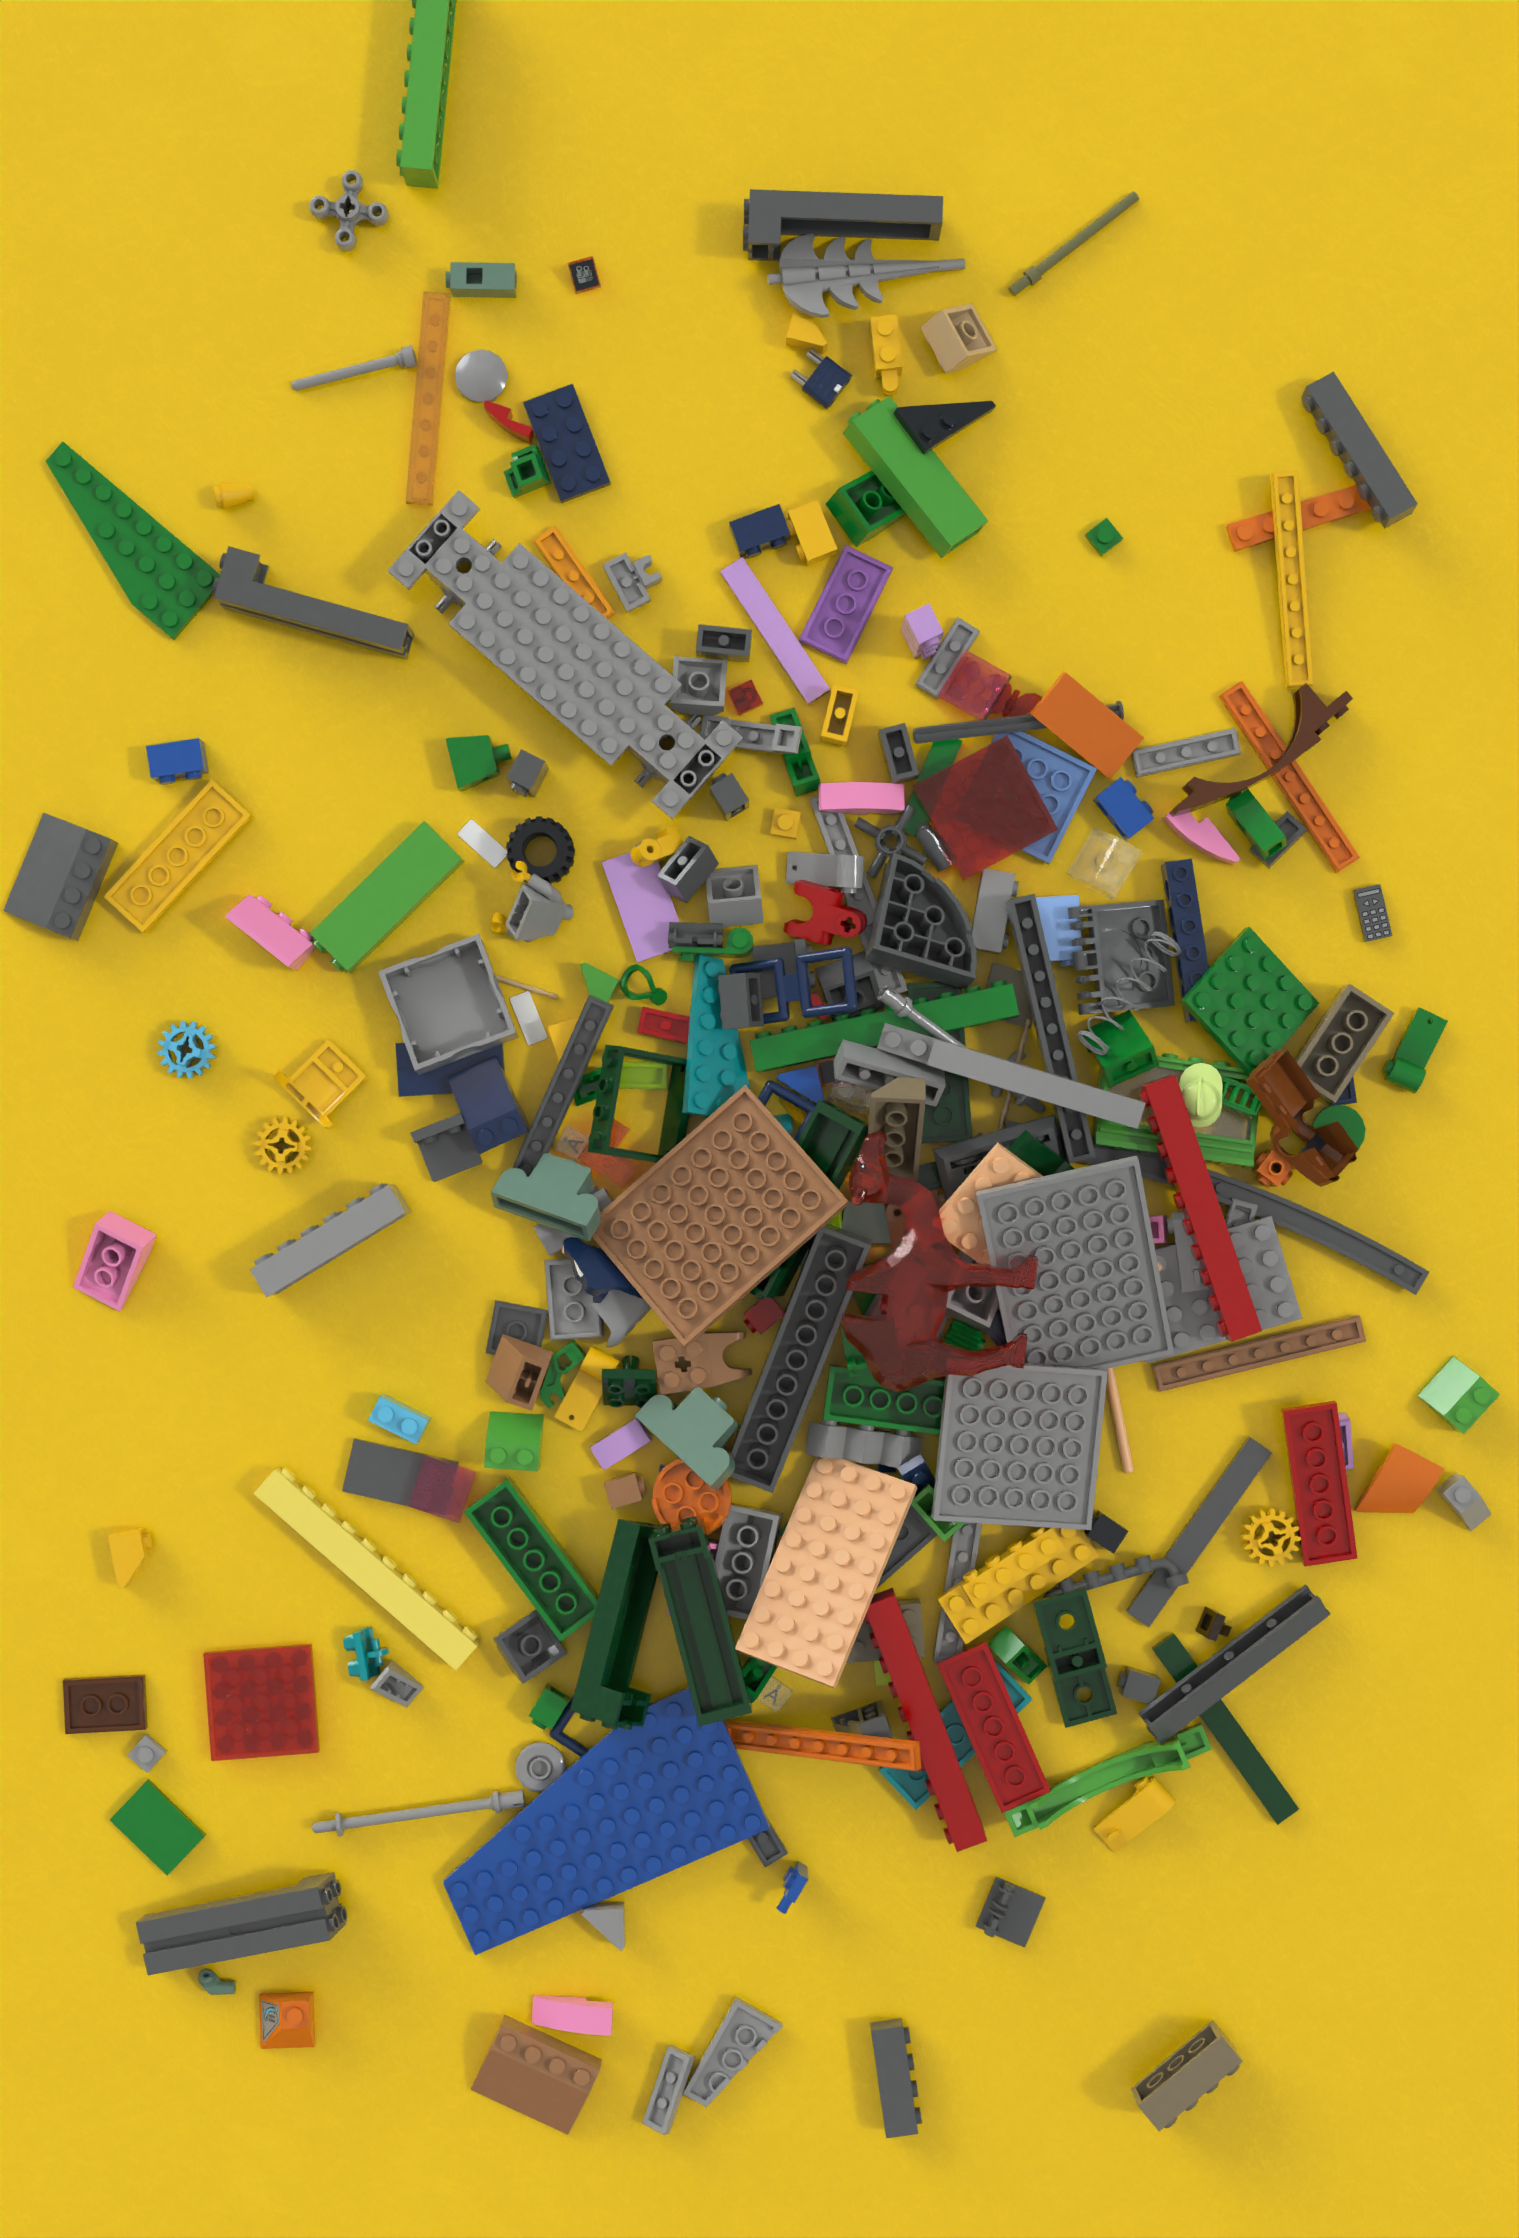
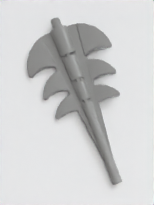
M807 234L795 238L786 245L780 256V273L768 274L767 278L768 285L781 284L786 299L796 310L812 317L824 318L829 317V310L826 308L822 298V294L825 291H829L832 298L838 304L857 310L859 304L853 295L852 289L854 286L859 285L865 297L881 304L883 296L879 291L878 282L936 271L965 269V260H874L871 253V239L863 241L857 247L855 258L849 259L844 251L846 238L843 236L831 242L825 251L824 258L818 259L812 246L815 235Z

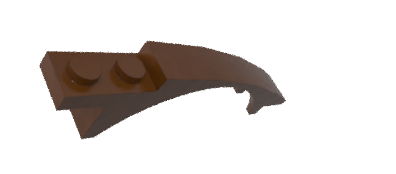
M1305 683L1293 694L1295 718L1292 735L1284 753L1272 768L1256 777L1239 782L1221 783L1193 777L1182 787L1188 797L1169 813L1174 817L1199 810L1238 795L1277 774L1321 741L1318 735L1330 726L1327 721L1333 716L1338 719L1347 712L1349 708L1346 705L1353 698L1345 691L1327 707L1309 685Z

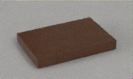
M145 1675L63 1680L65 1734L146 1730L148 1728Z

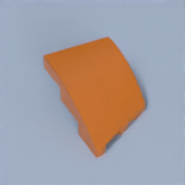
M1394 1443L1383 1465H1379L1369 1487L1365 1488L1354 1510L1357 1512L1414 1513L1430 1494L1444 1468Z

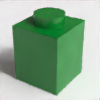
M547 1684L530 1711L529 1717L533 1718L532 1723L545 1730L547 1727L552 1730L568 1704L570 1697Z

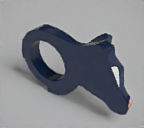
M565 1238L562 1253L571 1261L575 1279L584 1286L587 1294L593 1296V1303H601L610 1290H620L643 1298L602 1249L589 1246L578 1238Z

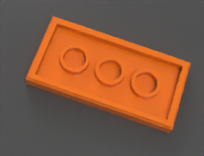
M1064 671L1029 713L1108 779L1114 776L1144 739L1143 736Z

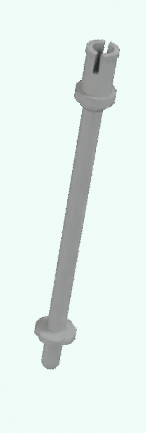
M885 985L879 991L877 999L892 1008L894 1014L898 1017L907 1016L937 1039L966 1047L914 1009L912 1000L909 997L904 998L889 985ZM1007 1090L1016 1096L1014 1104L1020 1107L1026 1104L1037 1113L1045 1111V1105L1036 1098Z
M523 1789L505 1793L493 1791L489 1798L343 1818L341 1813H336V1820L316 1822L313 1824L312 1830L315 1833L337 1831L338 1837L344 1835V1829L483 1809H491L495 1813H501L502 1809L525 1807V1796Z

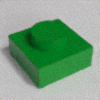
M1108 518L1104 519L1085 535L1100 556H1103L1123 540V537Z

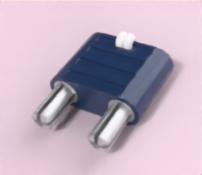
M811 348L806 353V356L818 365L817 369L809 379L796 369L792 371L790 378L803 387V392L828 409L849 383L852 375L828 356L824 358Z

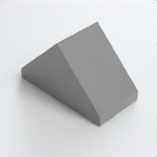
M392 1660L370 1688L408 1707L423 1689V1685Z
M624 1902L596 1903L582 1909L581 1915L622 1951L626 1941Z

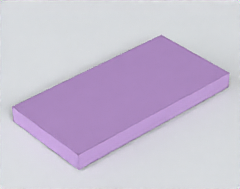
M631 852L602 862L637 963L672 951L673 948H669L668 944L669 922H679L670 895L667 894L657 877V874L661 871L659 863L657 862L646 867L637 866L631 859Z

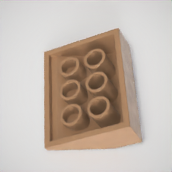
M504 2015L471 2090L568 2135L597 2078L602 2059Z

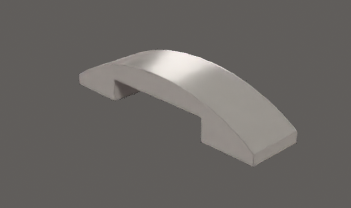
M714 715L703 716L700 736L703 739H706L719 723L724 720L743 737V740L737 745V749L778 754H798L802 727L738 721Z

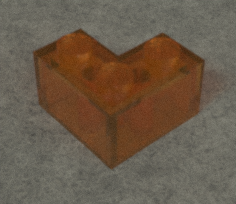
M615 1119L613 1120L609 1147L619 1148L630 1129ZM588 1142L578 1160L621 1188H624L638 1165L624 1157L588 1152Z

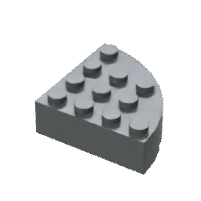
M894 852L884 867L865 960L961 989L968 988L976 978L977 952L971 935V924L963 907L948 886L939 878L936 880L930 873L925 871L924 866Z

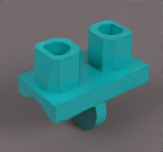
M372 1627L363 1628L343 1639L344 1648L346 1651H356L357 1660H352L348 1664L349 1676L360 1677L361 1681H366L371 1677L380 1675L379 1666L383 1665L382 1656L388 1654L389 1649L388 1647L380 1648L379 1638L374 1639Z

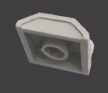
M674 655L673 677L682 684V687L671 698L670 708L682 714L713 716L724 712L727 659L688 658Z

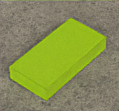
M623 1062L619 1084L620 1089L667 1090L668 1065L656 1062Z

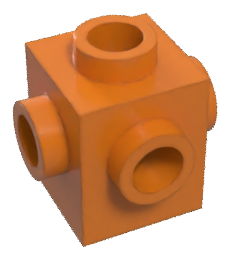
M1267 1149L1266 1152L1262 1150L1255 1158V1166L1251 1170L1257 1175L1256 1180L1266 1187L1270 1185L1278 1187L1280 1184L1284 1186L1293 1175L1291 1172L1293 1166L1274 1149ZM1273 1163H1277L1280 1166L1276 1173L1271 1170Z

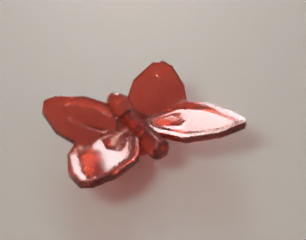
M998 674L992 682L991 691L994 697L987 701L983 711L989 714L1002 712L1003 717L1008 715L1009 717L1026 715L1033 710L1042 697L1036 693H1025L1018 698L1020 691L1016 689L1012 694V686L1008 680Z

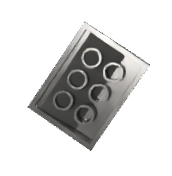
M43 813L3 911L79 941L118 842Z

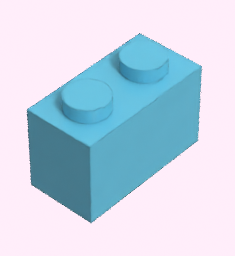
M383 1394L379 1397L368 1421L417 1444L420 1442L432 1417Z

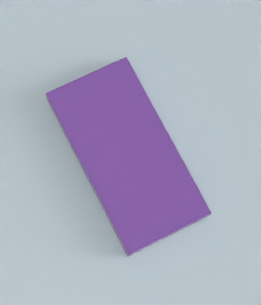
M845 545L801 634L799 642L847 664L893 567Z

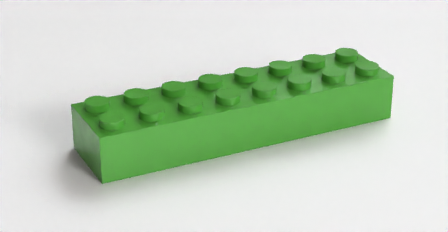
M412 0V7L415 8V18H410L409 31L410 35H413L412 44L407 46V61H410V70H406L404 75V86L408 87L407 97L402 98V114H405V121L400 123L399 140H402V150H397L396 164L400 167V176L404 177L407 186L438 189L457 0Z

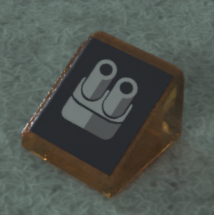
M593 256L568 263L576 294L601 288Z

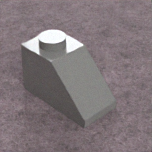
M1453 1474L1436 1489L1470 1531L1491 1515L1482 1497L1463 1475Z

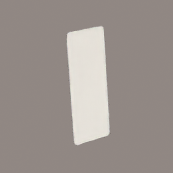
M472 819L458 833L468 845L494 868L507 856V850Z
M526 991L511 997V1004L527 1044L531 1045L546 1039L547 1034L530 992Z

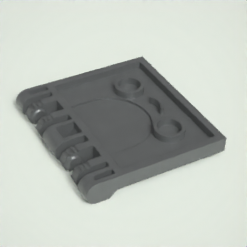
M1164 900L1068 908L1069 919L1088 917V921L1070 923V930L1076 931L1089 928L1090 938H1075L1071 940L1072 946L1091 945V950L1072 952L1074 971L1091 969L1094 971V975L1075 977L1076 983L1085 984L1095 981L1096 990L1095 992L1083 991L1077 993L1078 1000L1097 999V1002L1078 1004L1079 1015L1104 1013L1102 1000L1105 997L1121 998L1116 987L1117 980L1123 977L1136 979L1131 971V961L1135 958L1149 959L1144 946L1145 942L1151 939L1153 932H1162L1167 935ZM1155 936L1156 939L1165 940L1159 936ZM1150 941L1147 944V951L1155 962L1166 968L1167 972L1161 971L1151 962L1136 960L1132 966L1135 974L1142 982L1149 985L1153 991H1149L1140 983L1128 979H1123L1119 982V990L1125 999L1134 1004L1138 1009L1175 1006L1170 955L1162 952ZM1158 941L1165 948L1169 949L1168 944ZM1107 999L1104 1002L1107 1012L1134 1010L1127 1003L1117 999Z

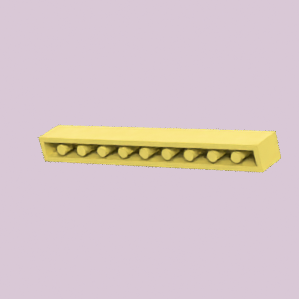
M280 1467L274 1469L254 1492V1495L454 1670H457L478 1646L479 1641L476 1639L478 1635L470 1627L465 1626L463 1628L456 1622L458 1618L452 1611L447 1608L445 1610L440 1608L436 1604L438 1600L430 1592L425 1591L423 1593L416 1587L418 1583L412 1576L407 1573L404 1575L396 1569L397 1564L386 1555L382 1557L376 1552L377 1547L372 1541L367 1538L361 1539L355 1533L357 1529L346 1520L342 1522L335 1516L337 1512L327 1503L321 1504L315 1498L317 1494L307 1485L302 1487L295 1481L297 1477L286 1467L284 1469Z

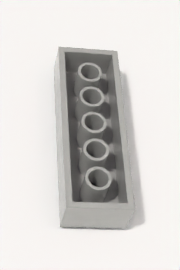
M379 1184L369 1191L371 1196L368 1198L359 1197L346 1205L348 1210L345 1212L336 1211L323 1219L324 1225L320 1227L313 1225L300 1233L301 1239L297 1241L296 1239H290L277 1247L278 1253L274 1255L273 1253L269 1255L267 1253L255 1260L256 1266L250 1269L265 1296L271 1297L279 1294L411 1213V1209L396 1185Z

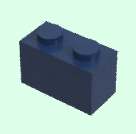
M780 504L729 522V528L740 558L744 556L748 559L756 557L762 553L761 550L769 547L773 550L781 548L787 544L786 541L790 540V532Z

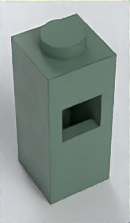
M451 262L450 271H446V288H450L453 297L516 298L517 271L515 263Z

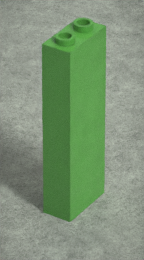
M889 396L881 402L877 399L866 408L867 411L862 414L858 411L848 419L849 425L843 434L938 555L943 558L978 534L988 520L934 451L930 450L923 455L893 413L898 406Z
M425 821L422 822L310 933L315 938L312 943L322 953L327 950L334 957L331 962L341 972L346 969L352 973L465 861Z

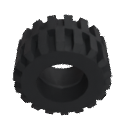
M537 816L536 819L532 820L528 818L525 819V823H519L516 826V830L510 833V840L506 845V855L511 868L516 872H522L516 868V862L522 861L527 865V873L531 875L536 874L550 884L553 882L558 883L564 875L567 876L570 872L569 869L574 863V843L568 831L559 822H555L548 817L544 819L542 816ZM537 837H548L556 845L557 853L554 860L543 867L533 866L525 856L528 843Z

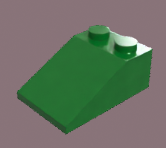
M873 471L840 487L826 503V506L855 547L872 539L907 515Z

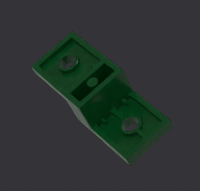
M1083 1587L1033 1601L1045 1645V1656L1065 1728L1117 1714L1105 1670L1107 1665L1086 1588ZM1064 1614H1070L1074 1618L1073 1625L1069 1628H1062L1059 1625V1619ZM1081 1687H1087L1091 1690V1696L1086 1701L1077 1699V1691Z

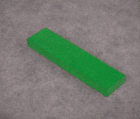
M953 739L933 742L908 803L916 811L904 829V833L918 838L917 827H919L920 823L930 822L962 740Z

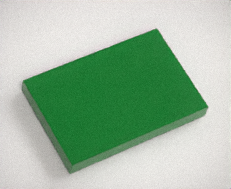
M149 1779L110 1819L166 1875L206 1836Z

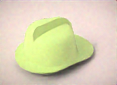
M1205 1063L1193 1064L1186 1068L1181 1075L1179 1087L1192 1125L1200 1128L1211 1125L1220 1116L1223 1084L1221 1075L1213 1066Z

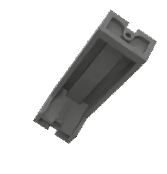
M750 189V199H744L743 251H748V260L780 261L781 235L803 236L814 234L820 237L843 236L848 238L939 241L943 218V196Z
M228 546L227 553L222 554L219 565L222 571L220 578H216L214 581L212 594H214V599L224 609L408 659L414 638V633L408 624L266 585L264 582L269 566L259 561L260 555Z
M331 1872L303 1878L295 1886L147 1914L136 1922L140 1944L143 1943L145 1948L143 1957L147 1975L330 1941L346 1925L347 1921L346 1908L342 1906V1903L339 1904L337 1897L341 1895L340 1882L336 1880L335 1873Z

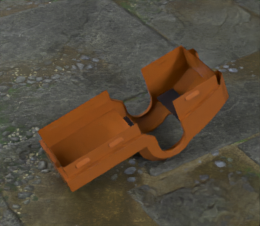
M1279 1049L1272 1052L1266 1060H1263L1249 1074L1250 1077L1246 1082L1276 1123L1270 1132L1271 1143L1275 1151L1302 1175L1320 1187L1338 1181L1340 1178L1338 1175L1349 1163L1357 1159L1355 1153L1359 1149L1339 1121L1317 1128L1305 1122L1304 1112L1313 1109L1315 1099L1321 1096L1288 1050L1282 1052ZM1290 1127L1306 1144L1301 1152L1295 1155L1287 1153L1279 1144L1280 1139L1289 1136Z

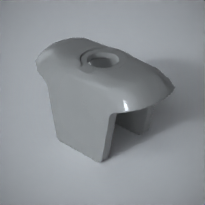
M610 1290L601 1303L592 1304L611 1330L606 1347H614L620 1344L651 1309L643 1298L620 1290Z

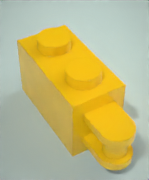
M897 314L870 317L869 332L875 379L881 378L882 392L886 396H893L897 393L898 376H901L903 368Z

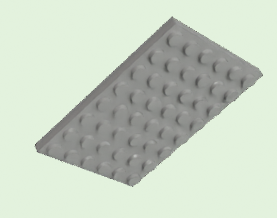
M1137 1155L976 1191L1011 1363L1108 1369L1174 1354Z

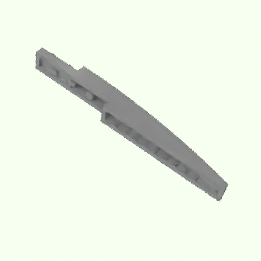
M889 1023L884 1024L877 1049L925 1063L938 1069L1136 1129L1139 1127L1146 1105L1145 1102Z

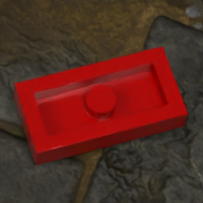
M642 1007L637 1033L688 1044L690 1017Z

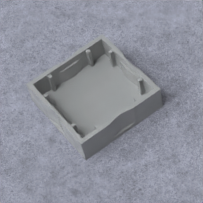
M479 934L444 946L433 954L412 958L378 971L390 1005L398 1018L402 1037L412 1065L418 1075L519 1038L483 940Z

